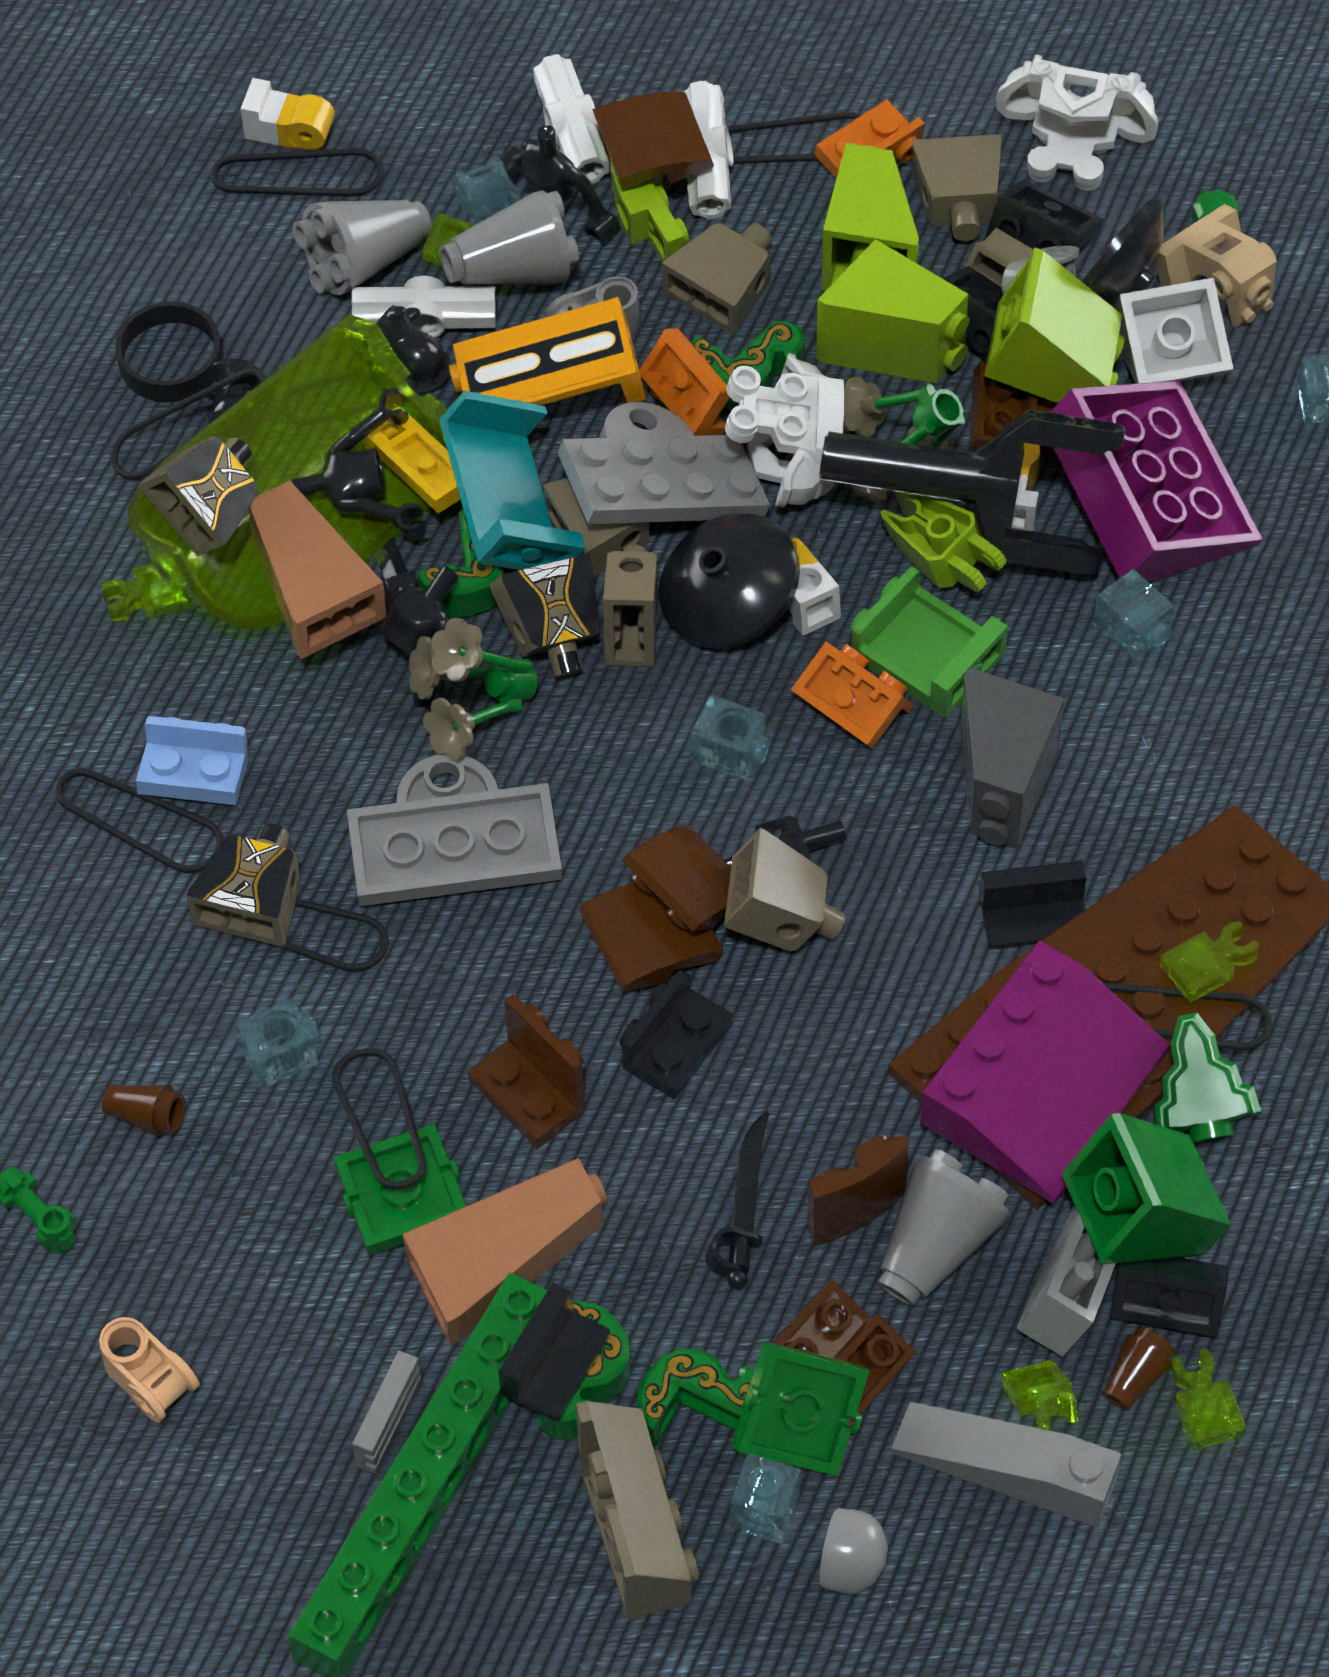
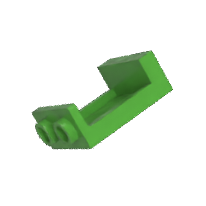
M911 566L900 578L897 576L893 577L886 584L880 599L870 610L865 608L855 617L850 627V634H852L851 647L870 660L866 667L878 675H881L883 671L887 672L908 688L906 690L907 694L946 719L963 700L964 677L968 667L988 673L1006 654L1008 625L991 616L983 626H980L923 589L920 585L921 571Z

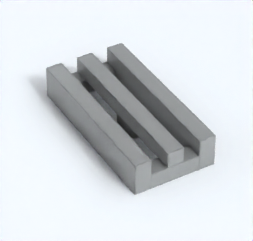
M398 1350L352 1443L357 1467L375 1474L377 1473L422 1381L421 1376H419L420 1367H418L419 1359Z

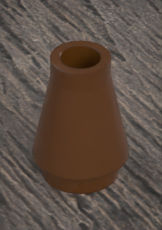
M110 1084L103 1095L102 1111L105 1115L116 1117L160 1137L165 1133L174 1134L179 1129L184 1116L185 1100L183 1094L175 1092L171 1085L119 1086Z
M1139 1326L1133 1335H1126L1102 1395L1118 1408L1130 1411L1134 1403L1173 1365L1170 1358L1175 1352L1174 1347L1158 1333Z

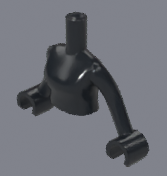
M541 126L537 130V139L528 138L524 140L521 144V149L512 147L494 164L497 172L501 173L506 170L513 183L521 176H524L533 192L543 190L546 193L557 191L562 202L567 201L573 195L574 188H576L593 215V218L584 225V232L587 235L595 232L601 240L600 244L603 246L620 231V222L614 214L603 207L587 176L578 170L565 154L558 150L556 132L552 126Z
M390 388L385 390L379 397V408L346 432L330 447L325 457L323 472L292 479V483L304 496L326 492L330 502L338 512L345 514H367L395 521L407 538L418 540L426 534L425 526L418 523L413 525L406 524L411 518L421 517L424 514L420 506L415 503H406L398 508L370 499L386 496L383 468L377 448L373 447L356 452L350 451L384 422L387 421L392 425L406 423L409 418L406 410H389L394 404L406 401L404 394L398 389Z
M443 565L426 590L406 584L396 587L385 598L387 617L378 630L392 643L410 655L416 649L420 637H430L432 640L436 632L445 629L450 617L441 602L455 584L459 575ZM360 631L338 642L345 645L352 644L358 639ZM440 679L438 685L433 689L431 698L433 696L435 699L445 698L451 704L449 696L444 692L445 680ZM417 693L413 696V702L418 707L427 705L430 700L419 699Z

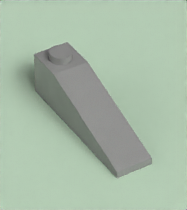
M1075 1204L1030 1293L1017 1326V1330L1062 1357L1094 1322L1116 1264H1101Z
M915 1402L909 1403L891 1447L892 1454L1097 1528L1100 1527L1117 1482L1121 1453L1068 1434Z

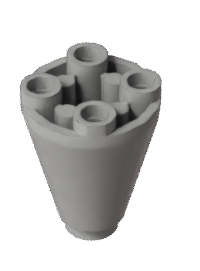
M541 190L529 194L451 238L449 244L442 245L440 247V259L448 281L451 283L460 281L462 284L554 285L567 281L570 274V265L579 262V252L573 236H566L562 222L564 206L557 191L546 193Z
M409 200L317 202L309 205L303 212L302 220L295 222L293 225L295 241L301 249H304L307 261L311 267L309 277L313 288L318 293L329 291L333 295L351 292L353 287H358L419 246L424 238L430 236L432 230L431 219L425 206L419 201L410 202Z
M938 1149L934 1150L930 1158L926 1156L918 1157L912 1167L880 1269L883 1274L877 1282L890 1295L910 1306H914L919 1297H927L1004 1225L1010 1216L1009 1210L1004 1205L1009 1196L1005 1190L985 1178H981L979 1183H976L960 1173L963 1166L959 1161Z

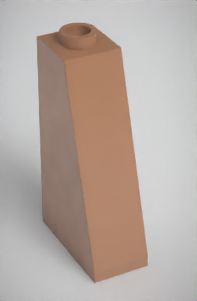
M291 481L253 498L249 505L252 536L293 646L301 659L387 617L382 580Z
M579 1158L402 1234L406 1260L450 1346L460 1342L475 1329L509 1272L532 1283L603 1226L602 1204L607 1202L604 1187L596 1173L587 1175Z

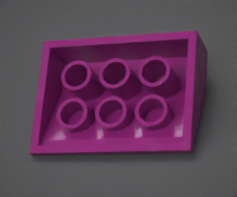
M1180 380L1071 388L1051 411L1053 413L1113 422L1126 429L1123 447L1118 451H1108L1099 455L1054 448L1122 584L1158 581L1257 546L1263 540Z
M1039 940L922 1092L920 1123L1055 1204L1067 1188L1061 1175L1063 1170L1110 1114L1123 1113L1169 1051L1170 1045L1085 966Z

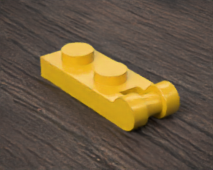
M410 415L406 423L402 425H392L387 421L361 441L366 450L376 447L380 459L438 514L461 499L448 450Z

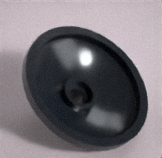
M1156 196L1148 200L1117 234L1082 281L1112 307L1115 306L1120 294L1130 293L1133 289L1135 291L1145 290L1158 273L1151 266L1156 260L1164 241L1166 213L1163 201Z
M731 513L704 522L689 532L678 543L665 563L659 584V601L665 619L684 640L704 648H730L757 638L782 617L794 598L800 576V562L796 547L787 533L777 523L758 514Z

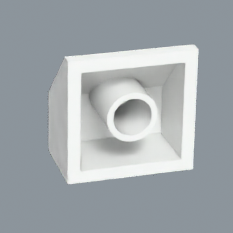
M1214 278L1119 295L1114 308L1122 314L1119 335L1125 338L1122 356L1136 384L1183 381L1233 371Z

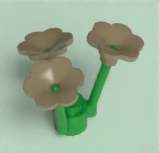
M851 377L847 380L844 389L843 429L848 432L855 431L858 436L870 437L874 434L876 425L884 421L885 408L919 401L913 413L914 427L907 432L906 438L901 443L954 451L948 446V436L965 423V417L963 416L964 410L959 398L947 389L936 391L932 384H927L917 391L882 397L880 389L875 383H866L861 377ZM851 484L858 495L862 497L868 496L875 503H881L887 497L886 492L889 491Z
M461 618L450 619L444 630L434 634L432 641L430 637H420L416 649L411 652L409 657V668L411 671L409 686L412 693L418 694L419 699H430L433 689L438 685L440 679L461 682L470 677L485 679L484 684L487 693L496 700L501 701L499 704L473 714L465 712L458 704L451 705L445 698H438L432 701L431 711L425 713L423 717L424 727L430 734V745L437 754L446 753L447 757L453 761L464 757L466 747L470 746L473 742L472 730L476 724L507 712H520L522 710L521 701H528L534 696L538 683L536 671L529 659H512L482 651L480 647L482 640L480 628L472 624L467 625L465 620ZM481 662L494 665L491 668L479 667Z

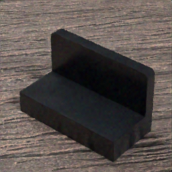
M1074 861L981 872L978 898L988 947L990 949L1035 945L1039 940H1044L1085 911L1084 893L1087 877L1084 862Z
M1181 1257L1120 1263L1110 1318L1218 1338L1228 1284L1229 1267Z
M552 1283L498 1371L501 1395L553 1421H560L610 1339V1330L574 1312L572 1292Z

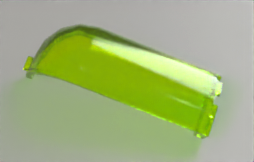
M348 314L167 457L153 472L186 448L212 436L220 438L224 444L228 439L235 437L243 440L252 451V458L243 468L257 483V493L254 496L256 497L283 483L292 482V479L322 473L325 457L330 447L346 432L379 408V397L385 390L390 388L398 389L406 398L404 403L394 404L389 410H393L398 406L406 410L412 418L446 449L439 419L448 408L430 393L421 398L404 380L411 373L395 355L377 323ZM359 442L350 451L356 452L366 449L364 448L362 443ZM381 460L386 496L370 498L371 500L398 508L406 503H415L421 507L423 512L431 507ZM138 487L128 506L129 528L140 547L150 559L153 571L165 584L172 585L188 601L208 615L241 629L271 627L284 621L252 536L249 507L226 545L196 556ZM326 492L305 496L363 561L401 531L398 523L392 520L367 514H345L338 512L330 502ZM417 517L411 518L406 525H409Z

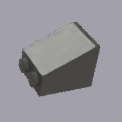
M968 667L964 677L961 741L970 833L979 836L987 843L993 845L1004 844L1018 849L1059 753L1065 698Z

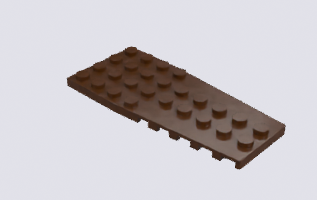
M1232 806L1046 937L1042 942L1085 966L1102 983L1238 993L1256 998L1271 981L1276 983L1287 971L1288 964L1303 948L1308 950L1319 938L1320 931L1329 923V884L1239 807ZM1034 947L997 972L889 1063L888 1074L921 1105L922 1092ZM1112 991L1151 1028L1174 1031L1178 1016L1198 1013L1214 1033L1216 1039L1220 1040L1223 1037L1224 1030L1239 1015L1243 1017L1253 1006L1241 1001L1165 996L1162 993L1151 992L1127 993ZM1163 1038L1170 1045L1169 1051L1122 1114L1142 1120L1164 1098L1162 1078L1174 1065L1171 1050L1172 1039ZM987 1164L1036 1210L1048 1202L1045 1198Z

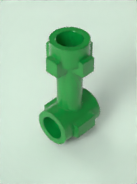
M10 1167L0 1174V1204L5 1209L16 1204L38 1226L39 1229L35 1234L38 1243L45 1251L54 1254H62L69 1251L75 1244L74 1230L77 1227L75 1217L63 1207H48L32 1191L37 1183L28 1171L22 1173L16 1167Z

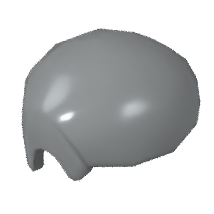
M838 1508L835 1510L827 1529L822 1550L819 1580L821 1587L842 1594H859L876 1582L886 1565L888 1545L884 1530L873 1515L854 1509Z

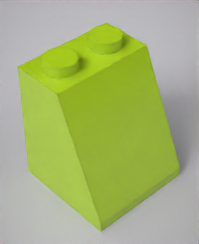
M845 144L823 228L822 290H827L875 239L918 264L919 236L892 150L881 149L871 145Z
M875 239L817 299L816 359L826 364L937 384L949 370L955 371L966 357L968 347L965 345L966 329L970 321L969 316H967L968 294Z
M1034 247L998 303L984 376L1059 403L1071 388L1116 385L1118 373L1113 372V365L1121 354L1125 340L1124 336L1119 335L1122 314L1045 251Z

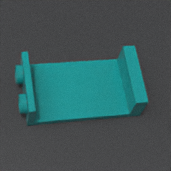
M463 391L439 421L478 563L523 570L579 556L586 549L581 532L552 527L527 438L547 415L546 407L519 400Z

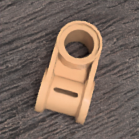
M127 1317L117 1318L109 1322L101 1331L99 1343L105 1371L153 1421L160 1423L166 1416L165 1410L187 1390L194 1392L200 1386L199 1380L191 1368L176 1353L168 1350L139 1321ZM126 1344L135 1345L139 1348L134 1354L127 1357L113 1354L118 1347Z

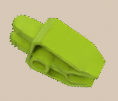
M899 492L896 497L902 512L908 517H901L884 509L880 512L886 529L901 554L938 588L953 587L957 582H960L971 590L979 592L987 583L984 579L985 577L973 565L979 560L999 571L1007 563L1005 555L983 538L974 513L936 497Z

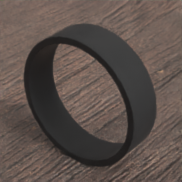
M159 302L141 308L122 324L115 342L119 371L125 384L139 396L157 402L182 401L209 387L216 380L215 372L211 365L215 361L223 359L220 334L214 320L200 308L183 302ZM180 323L193 326L208 335L214 343L212 355L204 366L193 374L176 380L160 381L143 377L134 372L124 360L127 348L139 334L161 324Z

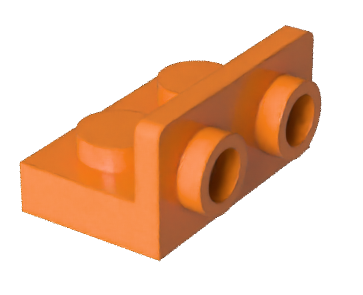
M886 99L816 144L814 155L835 178H837L846 143L863 146L871 145L881 149L892 150L896 163L898 161L905 163L912 159L913 140L922 139L926 124L920 117L909 123L890 101Z
M678 328L665 329L640 368L641 377L650 386L652 395L663 402L671 412L679 416L690 427L695 436L723 435L725 423L718 415L730 398L727 394L726 383Z
M825 641L791 690L873 749L900 710L903 709L910 713L915 706L903 696L908 688L885 671L877 678L864 669L870 660L845 643L839 651Z

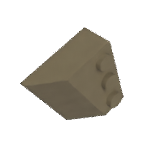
M592 1401L577 1403L576 1416L581 1475L627 1620H634L692 1603V1582L699 1580L697 1564L691 1548L682 1549L678 1531L683 1530L680 1512L675 1499H668L663 1484L664 1481H667L665 1467L659 1450L653 1449L642 1409Z

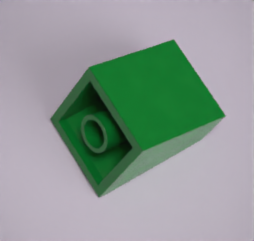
M1121 1113L1110 1114L1061 1173L1102 1265L1203 1255L1212 1248L1231 1226L1225 1208L1219 1200L1190 1135Z

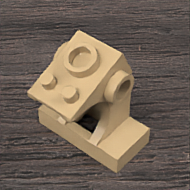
M1223 204L1162 244L1155 260L1161 287L1195 281L1202 276L1207 277V279L1214 278L1218 299L1226 300L1231 324L1234 328L1245 321L1247 323L1252 322L1257 313L1262 310L1269 311L1273 307L1272 293L1277 264L1276 256L1266 243H1259L1257 240L1241 233L1236 209Z

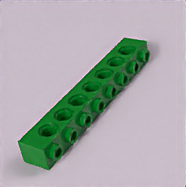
M508 1273L290 1631L288 1640L294 1662L323 1677H348L511 1405L512 1400L501 1395L498 1371L548 1290L515 1274Z

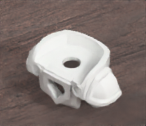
M1035 55L1032 62L1025 61L1022 67L1011 72L1006 83L1000 86L996 96V109L1006 118L1018 120L1034 119L1032 133L1038 136L1039 140L1046 145L1038 146L1030 151L1027 161L1029 176L1037 182H1047L1054 178L1058 168L1073 171L1075 185L1084 191H1092L1098 188L1103 178V162L1098 157L1093 156V154H1103L1109 149H1114L1118 134L1123 138L1139 143L1155 139L1158 127L1153 96L1146 90V84L1141 82L1140 75L1133 72L1128 76L1114 73L1108 75L1061 66L1055 62L1042 60L1041 55ZM1073 85H1083L1089 87L1094 92L1085 97L1075 95L1070 90V87Z
M788 353L781 377L775 388L760 386L761 378L754 368L749 366L737 367L730 376L726 390L728 396L733 401L738 402L739 406L734 407L729 414L724 427L725 432L731 440L738 443H747L750 461L759 479L781 483L775 506L785 507L786 504L802 505L827 494L833 487L834 481L821 480L819 470L825 436H828V431L843 433L844 381L822 375L816 366L796 359V355ZM774 442L779 452L792 453V460H779L767 446Z

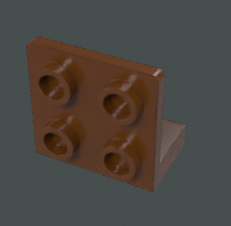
M512 994L504 1000L508 1040L468 1070L469 1082L538 1150L585 1113V1083L582 1070L584 1060L577 1047L570 1040L563 1038L560 1041L549 1030L547 1020L537 1007L532 1004L525 1006Z

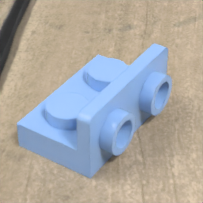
M147 717L145 722L147 743L136 778L137 794L237 805L249 760L246 730L244 727L225 723L215 724L181 720L174 717Z

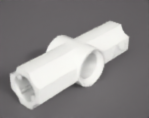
M559 54L544 57L542 62L533 68V77L544 105L545 124L555 129L557 145H559L560 151L574 163L578 170L587 176L591 184L598 183L605 174L610 172L608 155L599 136V126L592 111L595 108L593 100L589 94L584 95L571 59L562 58Z
M699 81L690 83L689 88L683 92H686L714 167L687 177V189L689 195L688 202L692 214L702 216L708 220L723 217V214L732 208L729 167L733 166L734 159L730 134L725 125L724 97L720 85Z
M417 276L409 279L404 287H353L352 289L353 329H373L380 317L392 305L403 306L406 309L411 307L418 308L421 312L420 316L412 325L434 338L440 336L444 329L496 327L495 286H445L437 278Z

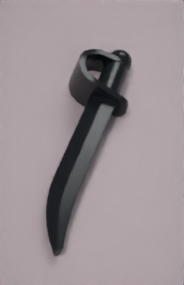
M768 1111L764 1112L751 1125L740 1148L732 1227L720 1229L713 1236L705 1255L706 1264L716 1274L727 1277V1282L733 1289H742L747 1285L751 1248L760 1247L763 1240L761 1235L753 1232L762 1143L770 1115ZM730 1246L728 1262L719 1255L718 1247Z

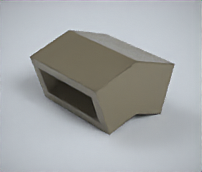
M995 228L984 241L975 243L966 267H972L1002 287L1003 274L1008 264L1028 257L1033 249L1000 229Z

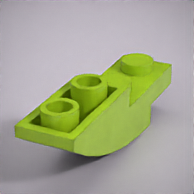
M610 158V178L614 204L621 225L631 245L649 239L663 263L669 256L689 243V235L682 219H674L669 211L670 206L663 189L662 175L622 190Z

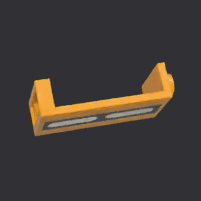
M619 297L453 344L457 363L449 365V370L457 393L462 391L477 392L484 395L544 405L620 383L627 403L646 400L629 325Z

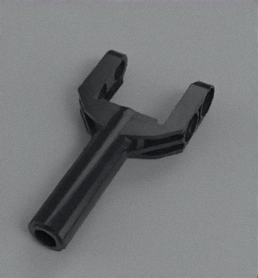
M1029 409L1003 427L994 439L972 454L828 431V436H825L819 474H821V480L964 502L970 511L974 513L991 544L1005 555L1007 563L1077 574H1098L1101 568L1103 552L1096 547L1088 545L1083 539L1011 528L1024 457V443L1100 455L1108 451L1121 450L1126 429L1119 424L1104 420Z

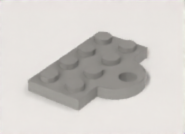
M645 402L621 404L612 409L607 415L599 438L563 439L557 452L588 524L702 521L731 513H753L765 517L770 507V503L742 443L731 440L727 435L695 436L690 427L679 416L655 404ZM632 422L640 423L647 427L649 430L641 429L635 426Z
M438 754L416 763L406 772L399 784L397 803L347 809L359 906L563 880L549 784L498 790L491 772L479 761L465 755L463 758L453 761L446 754ZM442 773L453 774L459 779L456 784L448 788H440L432 783L434 777Z

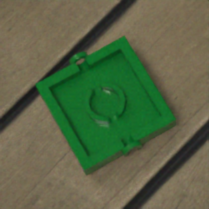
M435 1124L417 1129L426 1161V1171L416 1184L408 1188L390 1189L379 1184L373 1175L362 1148L334 1156L335 1168L345 1192L342 1195L343 1203L346 1205L348 1216H353L368 1256L403 1245L402 1234L466 1207L457 1181H460V1175L454 1159L448 1160ZM409 1132L369 1145L379 1169L386 1179L403 1181L412 1177L417 1172L418 1162Z
M763 1341L751 1383L747 1387L746 1399L742 1403L743 1409L731 1447L739 1453L838 1476L850 1433L856 1434L861 1426L862 1417L858 1412V1407L869 1370L861 1365ZM851 1417L854 1418V1424L852 1427L849 1426V1421Z

